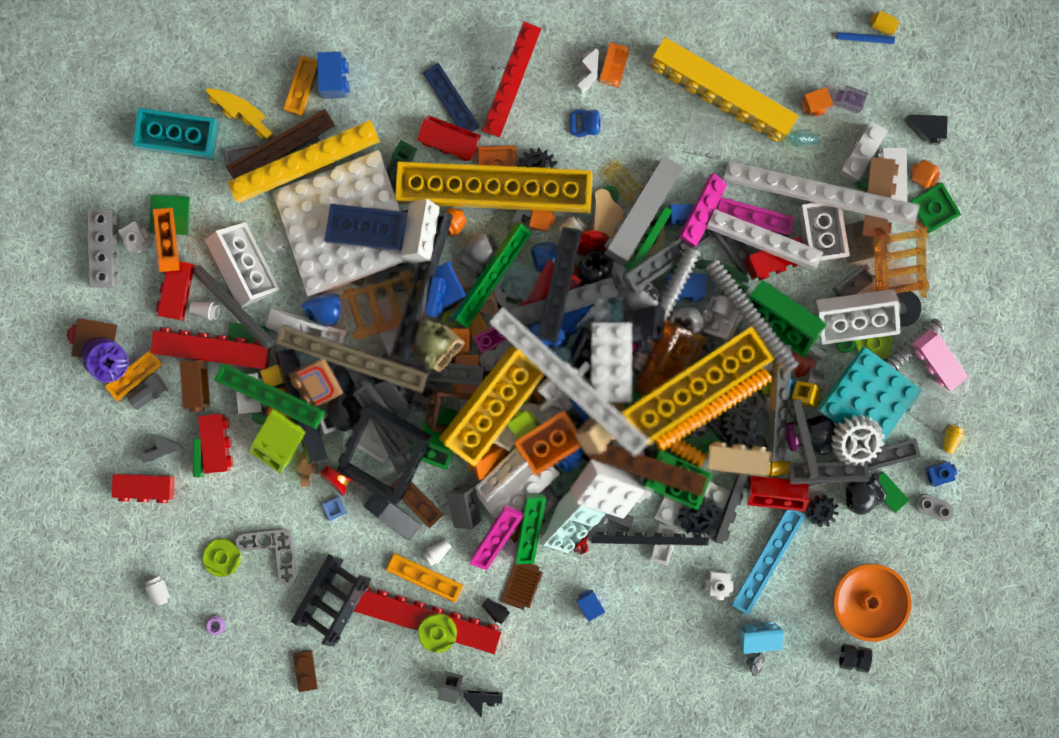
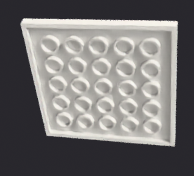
M379 150L339 165L325 173L300 180L273 191L309 298L408 261L400 256L401 252L324 242L330 204L401 211L398 202L395 200L396 195Z

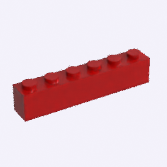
M160 327V330L153 331L150 354L259 369L269 368L271 347L266 349L258 340H254V343L247 342L246 338L235 337V340H228V336L216 335V338L209 337V333L204 332L192 335L189 330L171 332L172 328Z

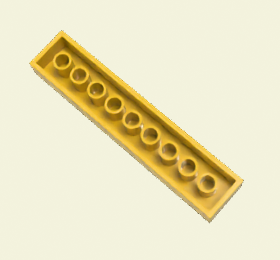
M398 162L395 200L399 204L408 205L411 202L428 199L437 206L590 213L593 174L591 170Z

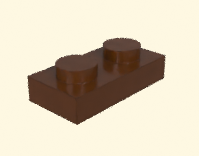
M313 650L293 653L298 692L318 689Z

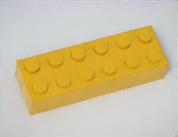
M510 346L439 440L475 466L545 373L520 350Z

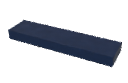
M437 63L423 72V75L456 126L472 132L480 127L441 65Z

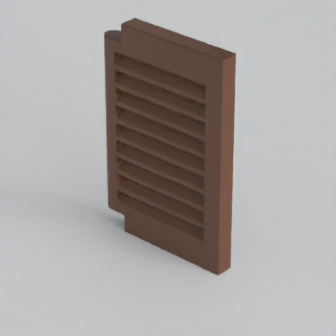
M514 563L500 602L522 610L525 607L531 608L544 572L539 571V566L534 564Z

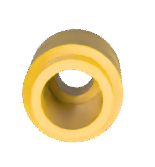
M881 10L877 13L874 12L869 21L872 24L871 28L886 35H893L900 22L895 16Z

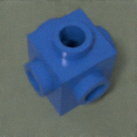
M581 446L555 464L567 473L572 468L576 470L583 461L580 458L585 450Z

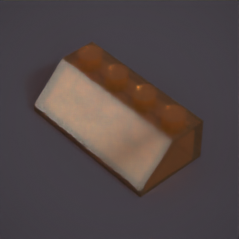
M666 320L664 323L662 341L655 342L652 348L653 352L650 353L633 389L646 398L695 365L707 338L684 326Z

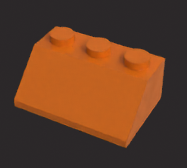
M565 410L560 411L537 426L536 429L514 442L535 476L581 447L580 442L575 436L578 431Z

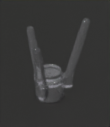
M604 299L597 300L594 307L590 309L576 327L580 328L593 316L596 319L604 318V323H608L611 317V313H609L611 309L610 303Z

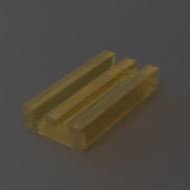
M619 161L603 172L627 202L636 195L638 190L642 191L641 187ZM618 167L635 187L636 190L634 192L614 168ZM611 171L630 193L629 196L609 174Z

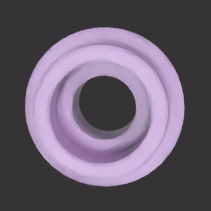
M212 616L206 622V630L211 635H219L225 630V621L220 616ZM214 622L219 624L218 629L213 628Z

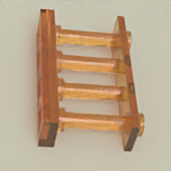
M918 220L916 221V230L892 235L885 233L882 227L873 228L875 292L894 289L897 294L917 290L922 298H927V290H929V282L926 276V238L929 236L927 227ZM916 238V248L895 252L887 250V245H890L891 242ZM916 256V265L891 270L888 268L890 260ZM917 274V282L892 287L888 285V280L891 277Z
M410 270L399 273V277L358 290L350 288L344 290V294L339 295L342 301L348 299L356 325L355 332L351 333L354 341L399 327L403 313L400 312L392 285L403 282L407 296H409L412 286L411 279L415 276L414 272L410 273ZM384 287L393 313L392 320L386 322L385 319H382L374 294L375 290ZM365 293L375 320L373 322L374 326L366 327L363 324L355 299L356 296ZM424 309L421 320L429 318V316L425 315L426 309Z

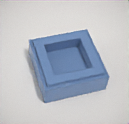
M340 496L322 503L329 521L347 514Z

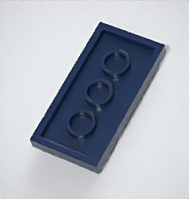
M330 204L324 242L401 252L407 213Z

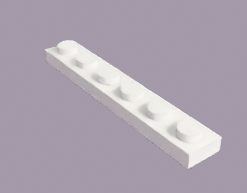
M716 209L707 225V229L813 271H816L823 252Z

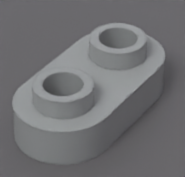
M922 494L915 502L919 512L940 521L950 520L954 513L953 507L949 503L931 495ZM925 501L929 502V506L927 508L924 507ZM945 508L947 513L942 515L941 511Z

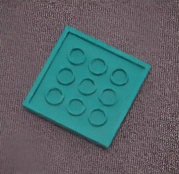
M862 346L817 410L838 425L839 423L844 424L845 418L851 420L852 415H855L857 418L860 414L864 417L869 416L882 428V433L885 437L882 441L884 442L922 389L869 349Z

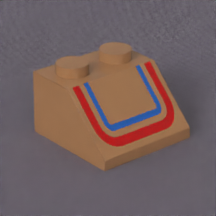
M325 359L306 363L289 374L293 387L300 394V399L315 407L343 393Z

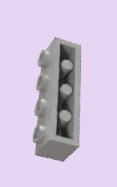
M88 210L89 287L94 289L117 288V283H120V273L117 272L120 255L116 252V245H119L120 242L119 235L116 234L119 217L113 210Z

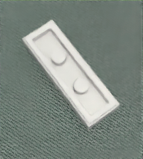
M515 448L474 488L486 502H489L528 464L519 450Z

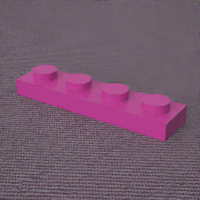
M715 173L709 175L678 236L691 247L697 246L728 185Z
M723 197L720 198L717 208L718 211L788 237L791 234L795 219L792 216Z
M504 505L471 556V565L484 570L489 568L521 520V511Z

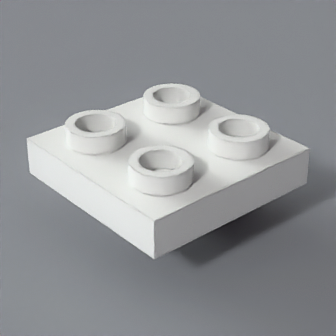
M721 295L718 297L712 296L706 309H710L714 317L709 324H704L701 332L719 339L731 341L742 315L738 314L739 311L734 309L735 306L731 305V301H728L727 297Z

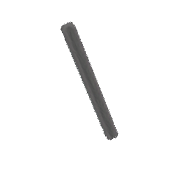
M202 266L194 269L193 274L266 349L274 345L275 341Z

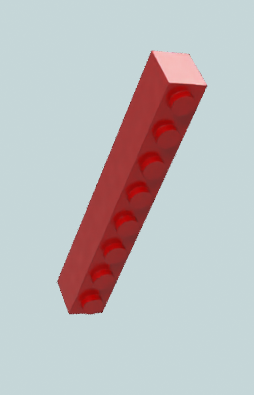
M370 586L364 592L354 612L416 631L419 630L420 624L429 615L436 613L445 614L456 625L457 636L455 643L495 654L502 629H498L499 625L488 622L485 625L480 623L481 620L478 618H462L461 613L451 611V614L443 612L444 609L439 606L426 607L422 601L414 600L413 603L407 601L405 596L396 594L393 597L388 595L389 592L386 590L377 589V591L370 589Z

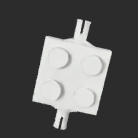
M564 361L569 368L592 387L591 383L584 377V374L592 368L589 363L585 362L579 369H576ZM550 377L537 388L547 400L539 407L540 411L544 414L551 406L557 407L561 411L565 410V412L573 406L568 400L570 396Z

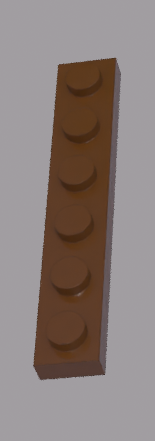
M323 109L225 167L231 177L236 179L277 161L306 144L316 135L320 136L335 127V124L326 109Z
M607 444L606 449L601 453H590L589 455L591 460L700 497L708 478L640 454L635 456L628 450Z

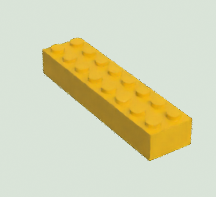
M667 37L663 39L652 58L650 66L653 67L652 70L660 75L662 73L666 74L671 82L683 84L688 92L692 94L698 93L702 96L701 99L709 104L715 103L720 111L732 113L737 121L749 123L751 129L758 133L761 131L768 135L767 138L773 142H782L799 117V115Z
M750 327L621 415L650 440L646 444L648 445L774 359L754 329Z

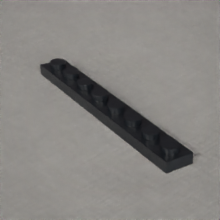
M439 212L431 261L418 263L389 357L395 361L409 362L415 342V335L420 326L430 293L433 276L435 277L453 215L450 213Z

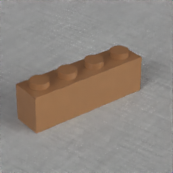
M872 157L868 193L891 198V195L896 194L897 184L893 183V177L898 176L899 164H895L896 159ZM865 214L863 236L886 238L887 234H891L892 222Z

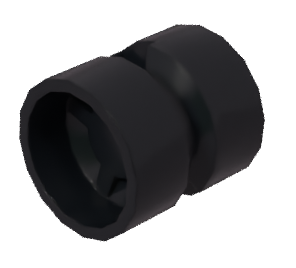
M843 643L840 652H844L845 657H839V667L846 670L855 668L857 672L868 673L872 664V649L862 646L856 649L855 645Z

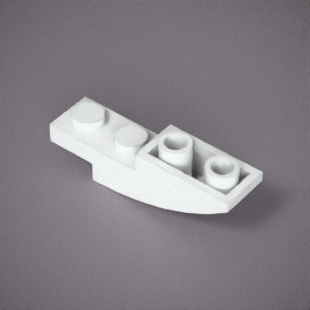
M273 308L270 309L266 324L267 328L277 332L280 331L281 325L284 324L341 344L346 329L322 325L316 321L309 320L307 317Z

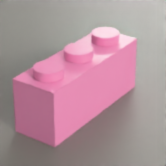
M928 330L912 344L916 350L914 354L926 364L924 368L935 377L934 382L939 388L952 391L968 377L938 333Z

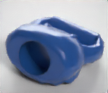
M577 109L569 114V132L573 136L584 137L600 133L601 119L598 110ZM577 114L581 115L582 131L577 132Z

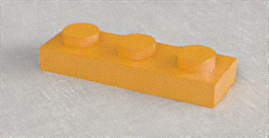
M300 56L285 102L284 111L303 117L317 74L318 60Z
M151 350L129 366L126 373L120 379L110 382L105 386L116 401H120L163 366L155 354H150Z

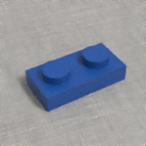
M433 276L425 315L437 318V315L441 313L442 302L440 300L441 295H444L446 290L445 279Z

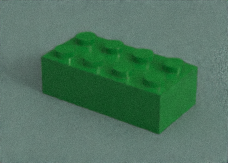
M764 280L757 285L749 296V303H752V307L757 309L756 312L761 314L760 317L765 319L764 322L768 323V328H772L771 332H775V337H779L778 341L784 345H791V350L803 358L816 343L827 325L820 317L815 316L806 310L804 306L797 304L789 296L781 293Z

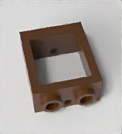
M207 361L180 362L183 409H189V412L205 411V407H210Z
M433 389V394L429 397V405L431 407L430 413H427L426 416L427 427L431 431L444 432L449 424L436 423L440 397L469 400L473 394Z

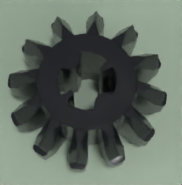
M823 494L822 498L816 495V502L811 499L809 500V503L813 506L806 507V510L811 511L806 516L808 518L813 517L811 523L815 524L817 522L818 527H822L823 523L829 527V520L836 522L833 515L837 516L839 512L834 511V509L839 506L838 504H832L834 499H828L827 495ZM821 507L826 508L824 515L819 513Z

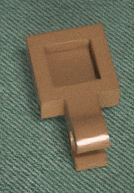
M298 453L297 473H302L301 487H310L311 474H317L318 462L308 464L305 454Z

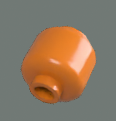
M922 160L919 164L915 162L910 170V173L913 174L912 181L924 188L934 186L941 174L938 172L939 167L927 160Z
M448 208L444 213H450L453 215L447 236H457L466 226L467 221L463 211Z

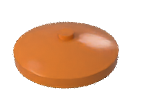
M866 563L855 566L840 578L835 587L833 610L836 619L846 632L857 639L869 642L889 639L905 626L910 616L912 601L906 582L897 572L884 565Z

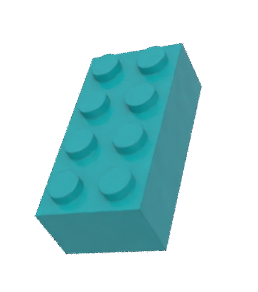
M138 108L132 146L138 150L214 160L219 122L215 118Z

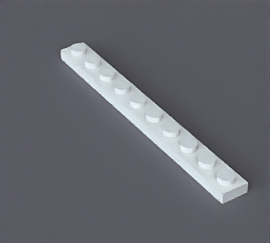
M732 161L728 162L724 175V181L913 226L919 210L918 204Z
M502 308L490 321L500 333L631 453L636 456L650 441L505 308Z

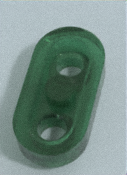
M577 468L569 473L566 472L558 475L552 481L553 491L558 495L567 494L576 481V475L581 474L584 469ZM560 481L565 483V487L562 489L557 486Z

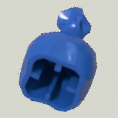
M542 242L531 248L534 266L538 273L542 271L548 260L555 263L558 249L556 244Z
M335 293L322 294L303 302L301 308L310 320L315 319L322 325L334 326L340 317L342 297Z

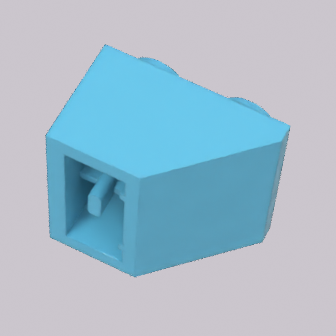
M773 621L762 622V626H755L754 623L743 624V628H739L740 646L743 654L782 650L783 629L774 624Z

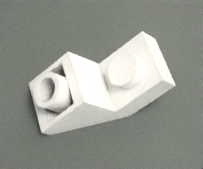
M597 48L594 51L589 50L582 56L581 65L589 75L584 74L577 81L579 83L577 89L581 94L597 80L599 54Z

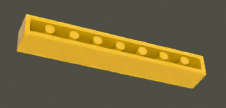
M371 120L227 183L234 200L241 203L379 143L380 139Z

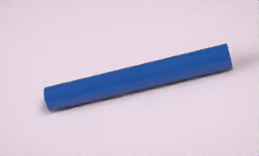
M837 32V40L894 44L895 42L894 36Z

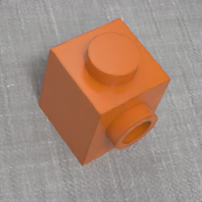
M827 87L805 94L802 98L803 101H801L802 110L807 112L808 116L814 114V117L825 114V110L833 106Z
M533 210L529 229L548 233L549 225H553L556 214H553L552 211Z

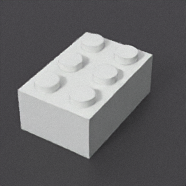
M819 203L804 204L798 207L803 243L823 252L820 262L843 259L850 256L841 208Z
M594 460L589 462L571 487L577 504L623 519L645 491L637 475Z

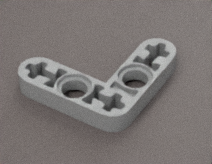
M277 529L251 532L238 536L236 545L241 551L275 548L279 581L284 585H290L296 580L297 572L293 536L289 530ZM284 532V535L288 536V539L285 540V546L290 545V548L279 550V546H283V541L279 540L278 537ZM265 534L269 537L270 542L268 545L260 543L259 538L261 535ZM253 535H256L255 543L257 547H254V543H249L246 548L244 544L240 543L244 537H246V540H253ZM287 551L290 553L291 559L289 562L281 560L282 552ZM292 564V568H288V573L292 574L293 577L287 581L286 578H283V575L286 574V569H281V565L287 566Z

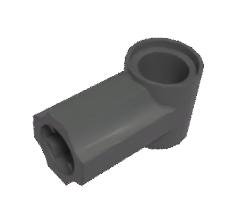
M158 374L145 380L144 385L127 396L128 401L136 410H139L151 400L159 398L162 392L169 390Z
M605 513L600 522L628 532L634 517L627 514L623 519Z

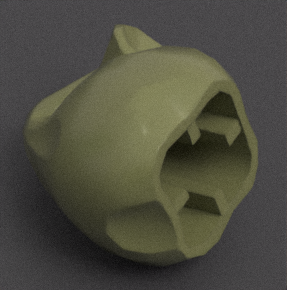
M431 321L423 322L415 335L414 356L416 359L424 362L428 369L435 366L436 356L445 352L450 345V337L442 324Z

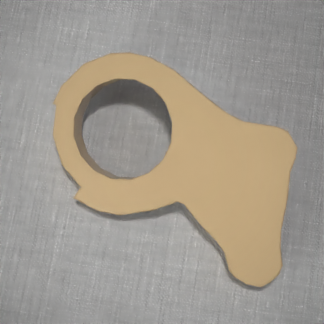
M599 189L594 195L595 209L592 230L604 232L609 237L614 238L616 235L614 229L619 221L624 222L626 217L623 214L625 212L613 201L607 190ZM655 220L651 221V226L654 224ZM664 227L645 257L655 254L664 246L666 241Z

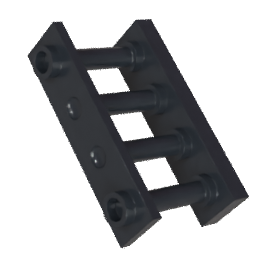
M328 554L291 622L296 626L302 627L310 625L325 636L321 644L334 647L340 640V635L362 595L369 588L372 578L360 574L358 578L341 567L344 560L332 554ZM336 574L353 584L348 595L332 585ZM326 591H329L344 602L339 612L322 601ZM317 607L334 618L329 629L313 618Z

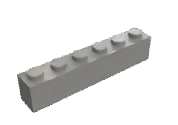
M663 156L661 161L656 160L651 168L654 171L651 177L647 175L642 183L644 189L642 192L637 191L633 198V201H635L633 207L628 206L623 214L626 217L624 222L619 221L614 229L616 232L615 237H610L604 247L607 250L604 255L622 266L627 263L683 167Z

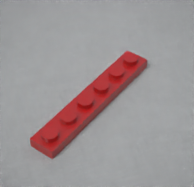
M525 21L522 22L482 131L497 137L501 136L542 30L541 27Z

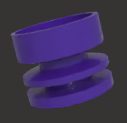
M97 337L90 340L84 346L81 352L82 365L96 380L113 382L120 379L126 373L129 358L126 351L115 341L106 337ZM106 358H109L110 361L105 365L103 362L106 361Z

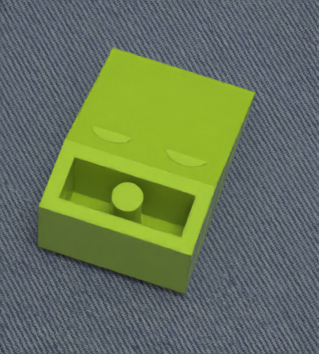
M273 409L254 439L249 453L281 474L294 458L305 431L299 425L293 424L286 419L282 413H278Z

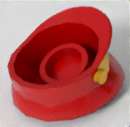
M327 465L323 470L319 471L320 477L341 496L346 494L348 483L354 481L351 478L340 475Z

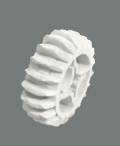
M861 414L858 418L852 415L851 420L845 418V423H839L840 428L834 429L836 435L831 436L834 441L831 444L835 455H838L840 461H844L848 465L852 463L855 467L858 462L864 466L865 461L871 463L870 458H877L876 452H882L879 446L884 445L882 439L885 438L882 433L883 430L878 426V423L869 416L864 417ZM854 437L860 440L862 443L860 444L858 441L856 442Z

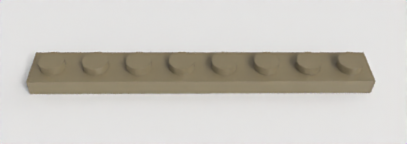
M284 324L280 327L276 344L419 392L424 390L428 372Z

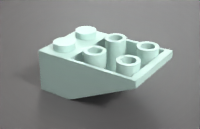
M570 490L559 501L542 544L568 553L600 522L605 512L577 504L572 490Z

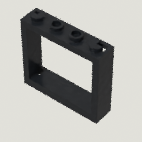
M373 401L367 406L364 405L359 413L361 418L353 426L352 431L354 433L345 444L347 449L338 460L340 464L337 470L394 505H397L404 498L433 436ZM371 416L416 442V446L395 489L350 463Z

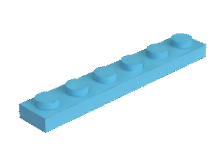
M785 509L732 601L731 605L747 615L750 614L803 522L805 514L800 511Z

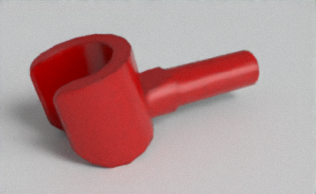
M589 532L581 539L580 543L575 545L573 548L574 552L579 551L581 548L580 555L589 550L586 543Z

